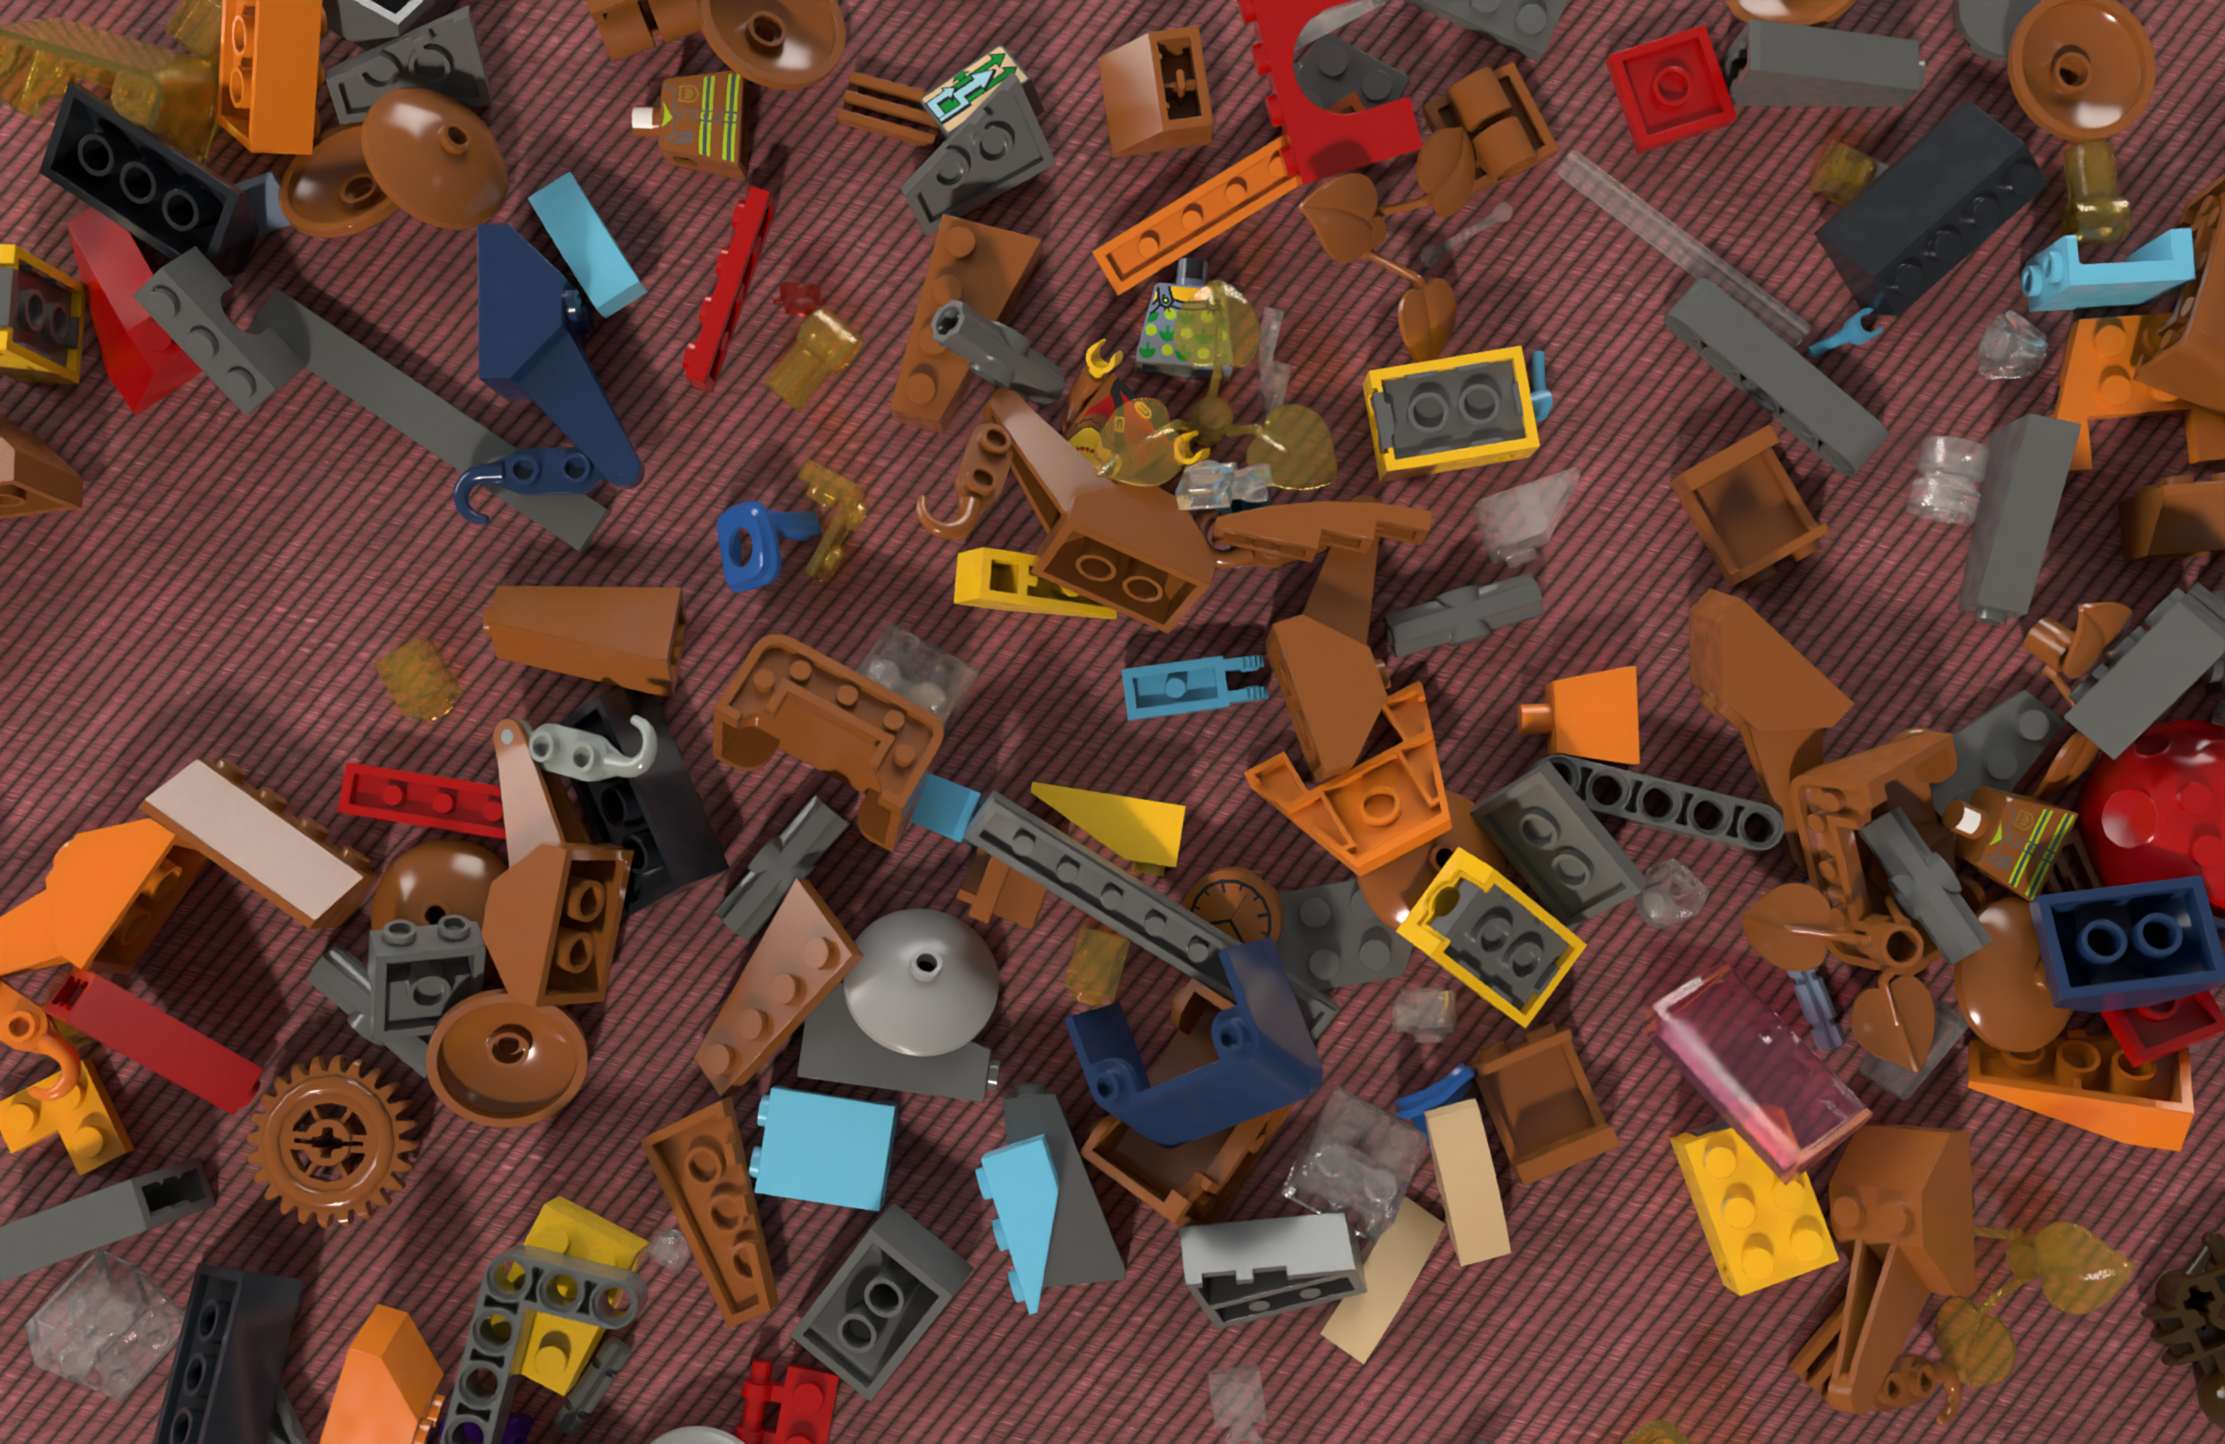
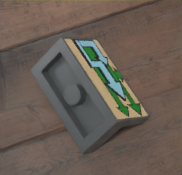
M1003 45L996 46L920 98L923 108L941 129L945 139L1012 72L1019 78L1035 116L1044 112L1032 79Z

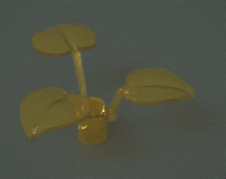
M1220 280L1209 281L1200 291L1184 303L1177 314L1173 328L1176 348L1188 362L1197 366L1213 364V373L1207 397L1201 399L1195 405L1188 422L1180 419L1170 422L1166 407L1154 398H1138L1126 402L1111 415L1102 429L1097 441L1093 462V471L1098 477L1115 479L1136 486L1149 487L1165 483L1179 472L1185 459L1186 445L1181 435L1176 432L1179 429L1184 431V433L1198 431L1199 434L1194 436L1193 439L1202 445L1217 444L1225 435L1231 438L1244 434L1258 436L1247 449L1246 461L1252 472L1259 479L1275 487L1292 490L1314 489L1332 483L1338 476L1330 431L1320 415L1306 406L1292 404L1275 408L1267 416L1264 428L1257 424H1232L1233 414L1230 406L1226 401L1218 397L1223 364L1231 367H1243L1252 361L1260 344V326L1248 300L1237 289Z
M1972 1192V1203H1973V1211H1974V1209H1975V1200H1974V1196H1973V1192ZM2057 1221L2047 1225L2042 1230L2027 1235L2018 1227L2006 1230L1973 1225L1974 1236L2010 1240L2011 1243L2006 1253V1260L2009 1268L2016 1274V1277L1980 1304L1979 1309L1973 1302L1963 1296H1956L1945 1302L1939 1310L1935 1324L1936 1340L1945 1363L1950 1364L1958 1373L1959 1379L1964 1385L1973 1389L1996 1384L2011 1373L2016 1362V1345L2009 1328L2000 1319L1989 1315V1312L1996 1304L2023 1284L2042 1276L2043 1292L2052 1305L2069 1314H2086L2102 1307L2118 1294L2130 1277L2135 1267V1262L2111 1249L2089 1230L2072 1222Z

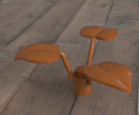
M1463 127L1441 128L1432 133L1423 143V148L1420 149L1417 158L1416 174L1419 186L1425 193L1417 199L1377 207L1378 195L1372 181L1363 174L1350 173L1323 184L1299 205V209L1312 224L1322 247L1333 260L1341 263H1350L1359 257L1360 259L1371 260L1406 278L1413 284L1414 289L1405 292L1400 299L1398 322L1403 341L1416 363L1436 360L1449 341L1457 319L1455 294L1451 286L1444 279L1431 278L1425 283L1421 275L1375 252L1374 248L1380 246L1386 237L1387 228L1382 216L1422 208L1432 202L1437 215L1449 217L1456 214L1465 205L1474 186L1476 164L1472 143Z
M2117 602L2078 605L2076 633L2051 616H2046L2039 620L2029 631L2024 640L2023 648L2046 664L2042 674L2053 681L2069 706L2073 708L2076 704L2068 698L2072 690L2060 673L2063 672L2070 679L2079 678L2087 674L2101 658L2106 659L2113 652L2111 650L2126 633L2133 618V611L2126 605ZM2079 731L2073 734L2058 752L2037 790L2029 796L2045 799L2073 785L2089 769L2100 748L2082 732Z
M1943 825L1914 826L1931 853H1938L1946 861L1954 874H1956L1954 855L1956 833L1946 829ZM1873 853L1868 866L1869 879L1876 887L1888 892L1884 902L1895 921L1894 923L1879 922L1873 925L1866 935L1829 930L1827 927L1832 917L1829 902L1818 889L1802 883L1779 885L1768 891L1744 912L1742 926L1748 942L1763 959L1778 968L1794 972L1817 968L1823 963L1826 956L1825 939L1863 945L1867 955L1874 962L1888 965L1889 967L1878 976L1879 988L1865 989L1855 998L1850 1012L1852 1034L1861 1047L1872 1055L1912 1072H1920L1929 1055L1934 1035L1935 1009L1933 999L1925 984L1915 976L1906 977L1899 975L1891 981L1889 980L1896 974H1903L1905 968L1911 967L1919 961L1924 949L1923 939L1919 932L1910 926L1911 920L1905 918L1896 904L1897 899L1888 884L1889 876Z

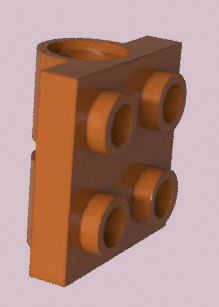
M586 0L589 12L597 24L603 43L613 62L655 48L654 36L661 34L664 42L669 43L702 31L698 19L697 0Z
M1514 62L1494 71L1491 67H1487L1469 74L1455 83L1447 91L1446 95L1425 104L1421 111L1432 133L1441 128L1463 127V130L1467 132L1473 146L1476 164L1474 186L1469 198L1556 156L1559 151Z

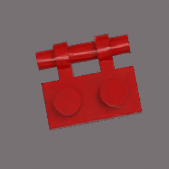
M754 1358L750 1377L745 1378L743 1382L741 1396L746 1399L741 1424L735 1426L734 1436L745 1444H829L840 1377L831 1369L791 1362L787 1368L785 1382L770 1380L773 1361ZM767 1401L781 1403L777 1429L762 1427Z

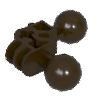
M2208 1231L2203 1234L2201 1239L2202 1246L2192 1262L2187 1261L2183 1269L2168 1271L2160 1277L2155 1289L2157 1302L2148 1305L2140 1313L2144 1318L2159 1320V1323L2151 1330L2150 1336L2153 1342L2169 1344L2170 1346L2161 1357L2164 1365L2176 1366L2199 1360L2204 1373L2196 1388L2198 1406L2210 1422L2220 1429H2225V1320L2218 1317L2223 1304L2225 1305V1239L2219 1233ZM2188 1288H2193L2195 1293L2190 1295ZM2188 1299L2189 1306H2185L2183 1301Z

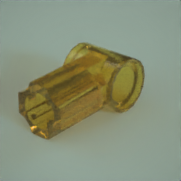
M2106 140L2088 141L2084 144L2069 147L2063 152L2068 202L2062 213V235H2076L2078 246L2124 242L2130 231L2131 211L2127 200L2124 197H2119L2113 144L2107 143Z
M826 306L818 308L805 321L797 334V343L763 381L777 396L798 412L833 372L839 373L851 363L864 343V338Z

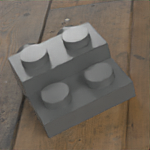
M447 915L439 920L438 925L415 926V924L407 920H393L386 923L383 930L369 931L368 976L371 983L370 1031L373 1041L430 1035L438 1021L448 1010L460 1001L483 992L486 944L482 938L478 921L470 922L469 919L461 915Z

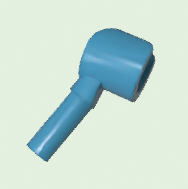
M1864 308L1846 320L1843 329L1807 347L1810 357L1815 358L1848 342L1862 345L1882 332L1883 326L1873 332H1868L1863 329L1860 320L1872 313L1874 309Z
M1543 351L1532 352L1533 393L1530 394L1535 422L1545 420L1553 404L1551 393L1546 389L1545 354Z

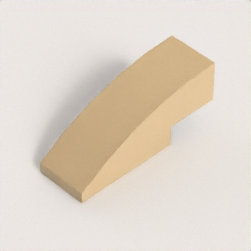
M1473 1098L1424 1111L1437 1187L1444 1203L1449 1237L1460 1265L1465 1266L1510 1254L1511 1248L1500 1192L1476 1099Z
M1401 1193L1361 1252L1368 1292L1334 1300L1317 1324L1319 1333L1365 1364L1416 1281L1445 1223Z

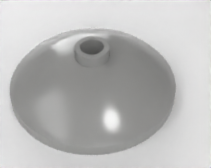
M906 909L890 913L874 921L855 940V944L864 957L843 978L844 996L848 1009L856 1023L870 1038L892 1051L911 1056L945 1054L970 1042L989 1021L998 998V969L993 954L986 942L965 922L936 910ZM922 961L929 962L935 970L923 972L918 968L917 963Z

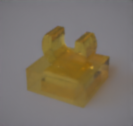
M1831 139L1823 150L1806 190L1844 207L1866 187L1878 160Z

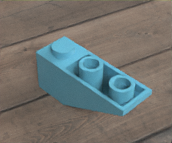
M1045 1133L985 1152L981 1158L983 1167L976 1169V1176L983 1198L985 1200L994 1199L999 1215L998 1219L992 1220V1227L1000 1251L1009 1249L1015 1270L1008 1271V1278L1014 1298L1017 1303L1026 1302L1029 1315L1037 1313L1040 1303L1060 1189V1181Z

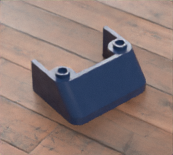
M1272 936L1218 952L1238 1003L1220 1012L1212 1025V1040L1220 1060L1153 1087L1150 1085L1120 1002L1065 1018V1023L1095 1101L1103 1109L1159 1147L1172 1149L1314 1095L1322 1084V1065Z

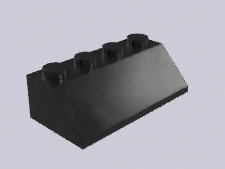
M76 81L68 82L39 173L172 260L196 246L224 277L243 273L259 232V227L246 192Z
M1962 102L1816 230L1814 234L1861 310L1873 308L1874 311L1872 313L1898 317L2048 185V182L2025 142L1971 102Z
M622 688L596 696L559 724L601 735L620 753L628 757H635L640 752L643 743L642 733L631 724V717L638 715L646 719L655 730L658 739V751L654 763L645 773L637 777L624 778L616 776L596 782L569 777L597 843H611L634 850L624 899L626 910L629 916L699 886L730 869L724 856L722 843L716 837L706 815L703 800L695 790L684 765L682 752L675 744L663 717V710L659 701L655 698L654 694Z
M197 1264L152 1444H264L267 1429L271 1426L276 1416L277 1402L275 1396L280 1375L286 1369L289 1361L290 1349L288 1342L293 1321L298 1317L302 1307L301 1287L303 1280L210 1264Z

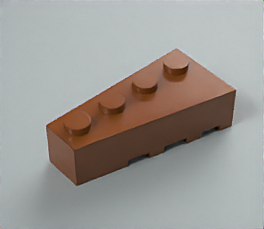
M946 214L942 215L890 406V411L896 422L942 434L945 433L975 379V373L967 368L969 362L951 353L947 348L939 345L938 342L932 339L933 327L930 325L938 308L946 306L954 299L965 303L990 321L1004 324L1011 310H1014L1022 296L1023 289L1033 271H1036L1044 256L1042 239Z

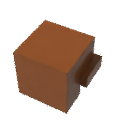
M978 847L963 887L959 889L956 898L972 904L968 915L971 918L989 924L993 916L996 915L1033 929L1049 890Z

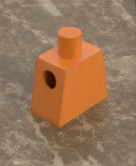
M1636 666L1570 677L1546 684L1544 704L1518 705L1517 726L1519 734H1546L1548 756L1565 755L1618 767L1640 764Z

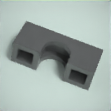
M195 246L159 269L132 296L242 413L247 416L277 393L307 365L271 327L262 333L250 334L240 330L230 322L223 312L221 297L233 286Z

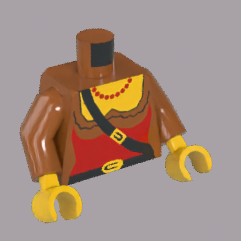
M1102 339L1088 349L1086 353L1087 365L1084 366L1069 391L1061 421V427L1065 433L1063 438L1114 484L1135 477L1146 483L1154 484L1163 490L1188 469L1189 464L1207 459L1210 455V448L1202 449L1194 455L1190 451L1189 443L1194 436L1199 434L1198 431L1184 433L1176 439L1114 373L1107 378L1106 373L1122 362L1123 353L1119 350L1112 356L1110 363L1105 362L1100 356V348L1106 341V339Z

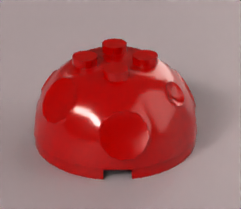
M2179 720L2178 722L2171 721L2150 725L2115 760L2104 751L2101 753L2103 757L2088 780L2083 781L2080 787L2075 813L2078 814L2075 821V829L2079 830L2086 846L2088 857L2103 887L2202 875L2212 915L2225 919V727L2200 720Z

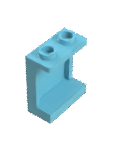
M2191 228L2170 229L2125 257V262L2081 264L2078 257L2076 235L2063 236L2026 262V267L2023 269L2021 276V288L2024 296L2028 297L2029 312L2150 306L2196 279Z
M775 1085L771 1088L770 1095L763 1094L758 1111L757 1124L758 1126H765L762 1147H754L750 1161L749 1175L751 1178H757L755 1193L879 1212L885 1203L900 1102L879 1099L875 1102L790 1089L789 1085Z

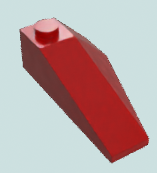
M90 207L67 222L106 373L132 412L138 415L197 376L203 370L132 296L160 269L142 240L93 207Z

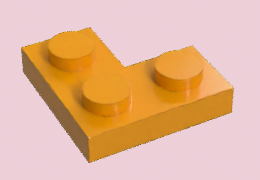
M91 1058L81 1060L80 1078L75 1088L63 1098L55 1101H40L28 1093L32 1086L42 1089L54 1087L60 1081L61 1070L0 1101V1131L10 1153L20 1152L59 1132L79 1176H82L121 1158L135 1149Z

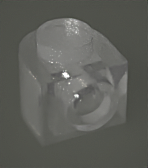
M1672 858L1647 869L1644 876L1647 878L1648 883L1642 892L1636 895L1635 900L1638 912L1644 921L1655 928L1661 929L1698 915L1711 890L1699 881L1689 868Z
M1436 987L1400 988V1000H1394L1392 1003V1025L1394 1032L1415 1034V1042L1420 1043L1446 1042V1033L1456 1032V989Z

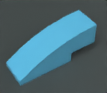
M570 171L528 197L535 212L595 308L605 319L648 292Z

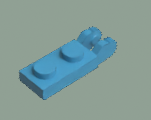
M1254 655L1223 659V656L1121 669L1128 721L1229 708L1230 704L1269 698L1268 688L1261 687L1260 685L1228 691L1225 673L1241 671L1245 673L1257 671L1259 668L1264 667L1263 656Z

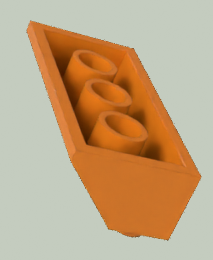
M222 0L217 123L251 153L313 155V139H316L320 133V116L316 109L317 89L322 87L324 79L323 65L319 58L320 38H324L327 31V16L322 7V0Z

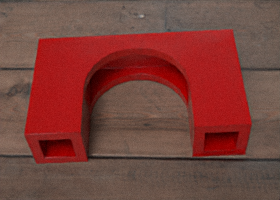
M1237 0L1244 24L1252 22L1258 41V43L1251 45L1254 65L1259 76L1267 74L1272 95L1265 97L1267 112L1273 127L1281 125L1286 146L1279 148L1282 166L1287 178L1295 176L1297 186L1423 148L1410 97L1356 113L1337 114L1321 109L1313 104L1304 95L1296 81L1293 69V52L1296 40L1307 22L1322 13L1364 0Z

